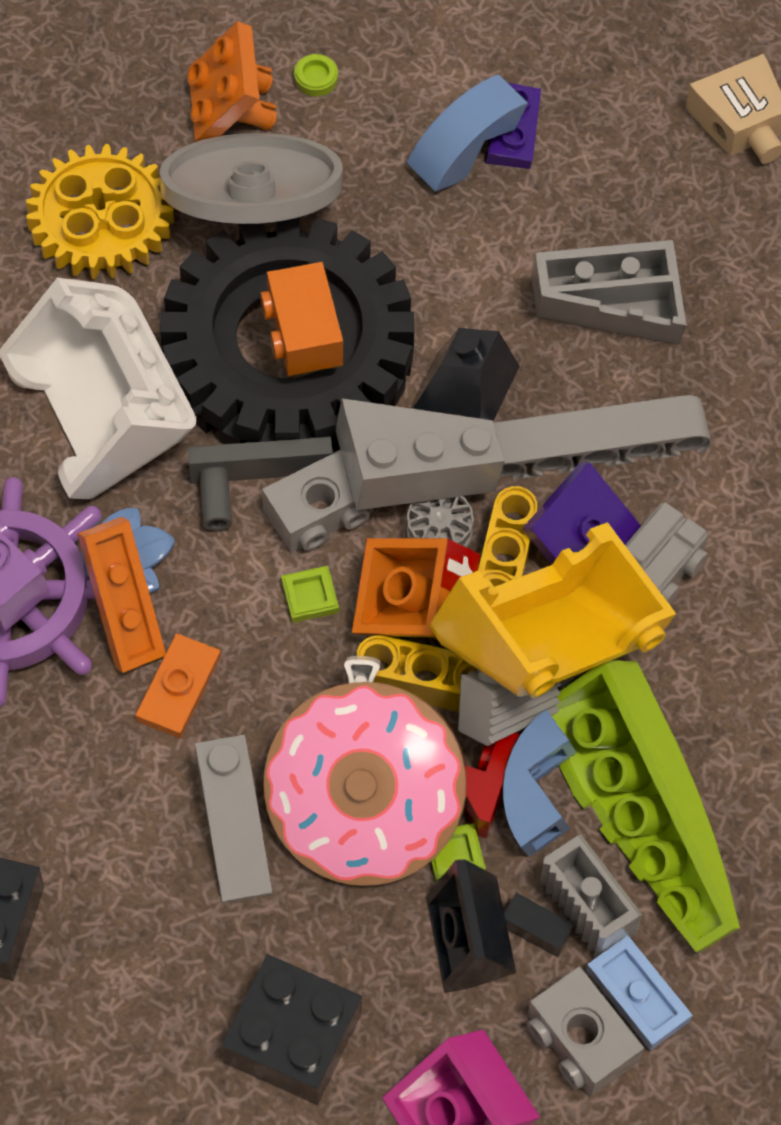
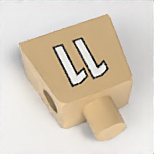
M764 54L690 84L685 108L729 156L750 147L763 164L770 163L781 156V142L777 137L781 135V90Z

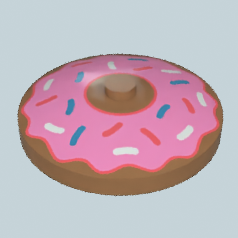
M354 682L326 689L302 703L291 713L278 730L271 744L264 770V797L267 812L284 846L297 860L313 872L333 881L349 885L371 886L391 883L403 879L426 866L443 850L455 833L464 811L467 795V771L460 744L446 720L429 703L405 689L379 682Z

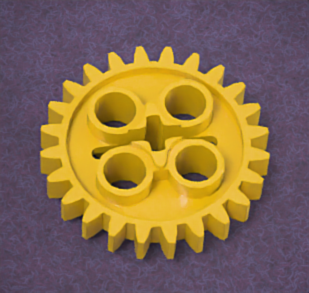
M109 144L104 145L101 154H95L93 148L90 145H86L85 156L79 157L71 149L68 150L69 162L66 164L59 159H52L54 173L42 169L39 171L41 184H31L32 198L26 199L28 229L32 233L34 246L41 245L44 259L55 255L56 268L61 269L70 262L72 264L73 276H78L85 267L90 268L92 279L97 278L100 269H106L109 276L115 278L116 267L122 265L127 272L133 273V260L137 259L141 263L149 264L148 250L161 253V238L170 239V224L174 223L175 220L174 208L164 200L161 194L158 166L152 164L145 167L143 154H139L132 160H129L127 147H123L117 155H111ZM118 187H124V188H125V189H122V190H114L115 188H118ZM71 195H80L78 197H68ZM125 224H131V225H133V226L128 227V228H122V227H120V226L125 225ZM79 232H88L84 235H75Z

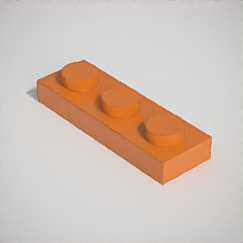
M121 516L77 533L115 668L124 673L164 657L166 652L130 521Z

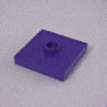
M581 462L522 530L547 560L553 564L562 550L570 548L572 552H579L585 548L590 541L586 534L593 527L608 522L624 545H626L641 525L590 462Z

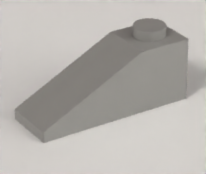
M245 735L195 743L198 772L222 903L272 895Z

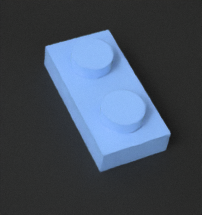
M628 935L587 964L586 972L650 1051L691 1021L693 1016Z

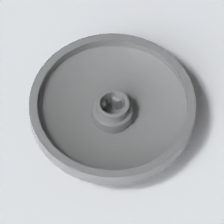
M272 133L223 135L191 143L169 155L160 167V188L164 200L169 205L193 217L235 224L278 222L308 215L332 203L340 195L343 188V165L341 159L331 149L308 139Z

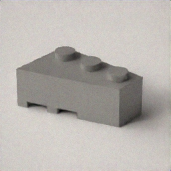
M673 240L535 253L531 279L537 317L669 343H681L687 325Z

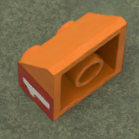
M367 538L352 633L364 636L435 637L429 627L433 618L458 579L478 571L480 554L449 538Z

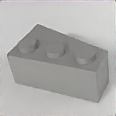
M341 399L335 431L356 510L496 491L505 460L492 420Z

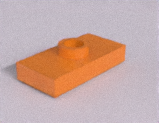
M176 633L135 715L136 721L181 739L221 658V650Z

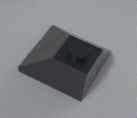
M458 328L437 353L410 408L494 421L520 367L500 332Z

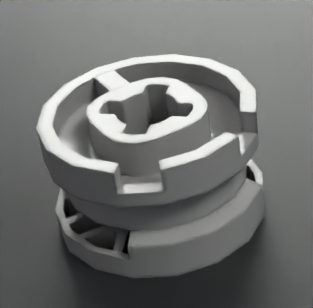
M463 496L456 497L454 502H452L454 499L452 497L410 503L406 517L407 538H449L468 548L474 524L472 507ZM460 500L464 503V505H457V503Z

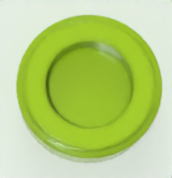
M311 54L301 58L294 68L296 87L302 93L316 97L330 93L338 82L337 65L331 58L321 54Z

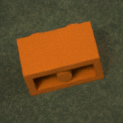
M323 262L267 272V291L260 292L261 305L265 320H274L276 331L270 332L273 355L275 360H284L287 376L343 366V338Z

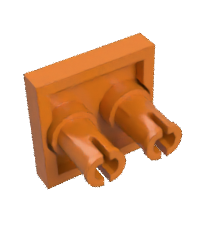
M236 21L188 69L187 81L190 85L191 119L194 126L195 142L221 136L237 121L265 131L270 130L276 122L277 112L274 111L277 109L276 105L272 102L262 101L259 98V94L264 95L269 91L273 82V76L270 75L272 73L271 67L256 64L253 32L250 25Z

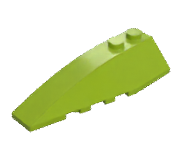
M611 660L592 668L559 691L560 695L557 696L560 702L556 705L559 712L552 715V718L577 752L559 766L578 803L583 809L592 805L602 823L600 831L611 844H617L631 861L629 868L640 881H646L659 897L657 900L658 905L695 952H702L738 930L740 926L725 868L699 792L675 737L638 662Z

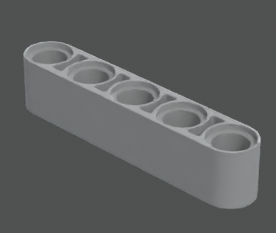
M693 395L494 423L505 460L500 478L513 476L514 480L543 476V471L559 469L560 473L572 472L581 462H590L591 464L605 463L606 466L634 463V458L651 456L652 460L681 456V451L697 449L698 453H702L712 444L702 401L699 397Z

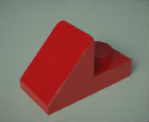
M519 733L495 742V744L485 745L478 769L466 766L467 795L464 813L470 823H474L477 836L486 839L488 837L503 793L507 762L519 738Z

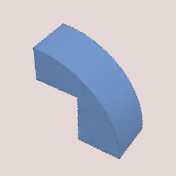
M499 74L492 76L465 92L436 118L414 147L407 163L434 191L457 184L468 177L485 140L516 129L528 103Z
M546 709L535 717L518 738L508 759L504 775L503 800L506 817L515 839L529 857L571 829L537 783L538 780L577 753Z

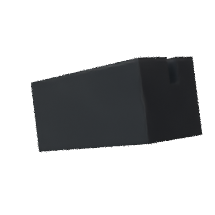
M515 893L504 912L508 931L557 958L572 935L575 925L518 893Z

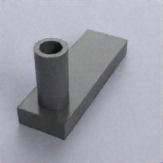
M331 437L188 447L191 484L200 483L204 528L211 531H221L231 527L232 515L229 481L287 477L333 454Z

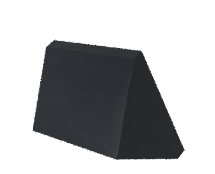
M466 859L455 860L426 896L444 993L469 989L517 973L497 876Z

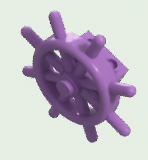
M10 477L4 482L2 510H0V707L6 702L9 670L34 665L54 653L79 675L89 673L92 668L91 660L70 640L84 617L88 599H96L91 581L88 580L81 554L75 542L79 540L77 533L94 527L101 520V511L96 506H88L61 528L45 517L21 511L23 484L16 477ZM19 539L37 543L41 547L35 552L30 549L21 552L18 549ZM58 558L65 569V580H45L43 574L47 572L46 567ZM62 599L50 619L36 607L41 600ZM19 619L33 631L22 638L11 640L12 625Z

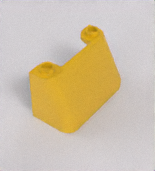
M607 522L589 529L586 536L590 541L581 551L572 552L570 548L564 549L552 565L494 587L488 578L484 579L479 571L460 577L429 627L443 647L516 696L530 695L531 698H537L549 691L555 683L637 649H640L643 653L652 650L665 639L666 633L664 630L674 618L676 612Z

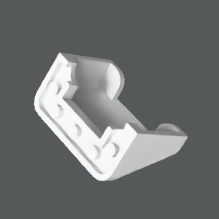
M57 277L0 349V357L8 371L10 379L16 385L22 388L45 391L76 456L66 458L58 469L62 487L69 498L93 499L181 442L196 426L194 411L139 305L127 291L120 287Z

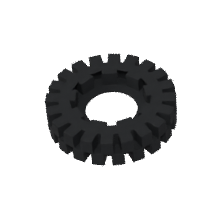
M300 217L278 221L276 232L266 233L263 223L239 224V240L233 241L227 232L222 230L205 241L206 258L195 251L179 266L181 281L171 279L164 296L165 312H161L160 334L162 352L194 411L196 425L206 434L214 427L219 430L220 443L223 444L246 443V441L252 443L331 437L332 447L334 451L340 449L335 430L342 398L391 406L397 405L405 391L406 376L411 374L415 333L414 312H411V296L404 279L396 281V266L383 251L372 258L370 257V240L351 230L344 240L340 241L337 239L338 223L320 218H315L310 233L301 232ZM323 262L343 338V366L317 370L309 375L297 378L273 377L255 369L243 357L238 347L237 330L245 312L253 304L261 300L260 292L267 291V272Z

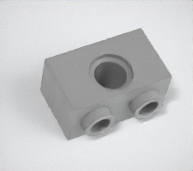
M341 450L262 489L263 510L290 553L302 547L306 551L316 549L328 539L330 533L344 526L348 530L357 528L369 519L370 513L374 511V508L356 510ZM323 501L329 503L330 506L324 509H317L312 507L311 504Z
M580 966L530 1001L527 1014L530 1021L526 1023L527 1028L534 1040L543 1049L550 1045L562 1060L558 1064L560 1072L573 1089L578 1090L583 1087L588 1095L592 1097L640 1062L644 1051L643 1045ZM573 1027H584L593 1034L594 1040L588 1044H578L570 1039L567 1031Z

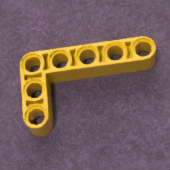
M511 486L503 489L497 495L494 502L478 568L484 579L488 578L494 587L524 576L532 540L522 528L537 512V500L528 489L520 486ZM511 512L519 513L525 518L512 520L507 518L505 514ZM508 554L515 558V560L502 562L497 560L495 556ZM374 635L368 637L360 643L357 649V656L374 657L389 665L387 669L376 673L373 682L405 689L417 695L431 706L459 712L461 674L468 675V671L475 672V667L448 649L388 636ZM421 671H430L438 677L431 681H422L415 674Z

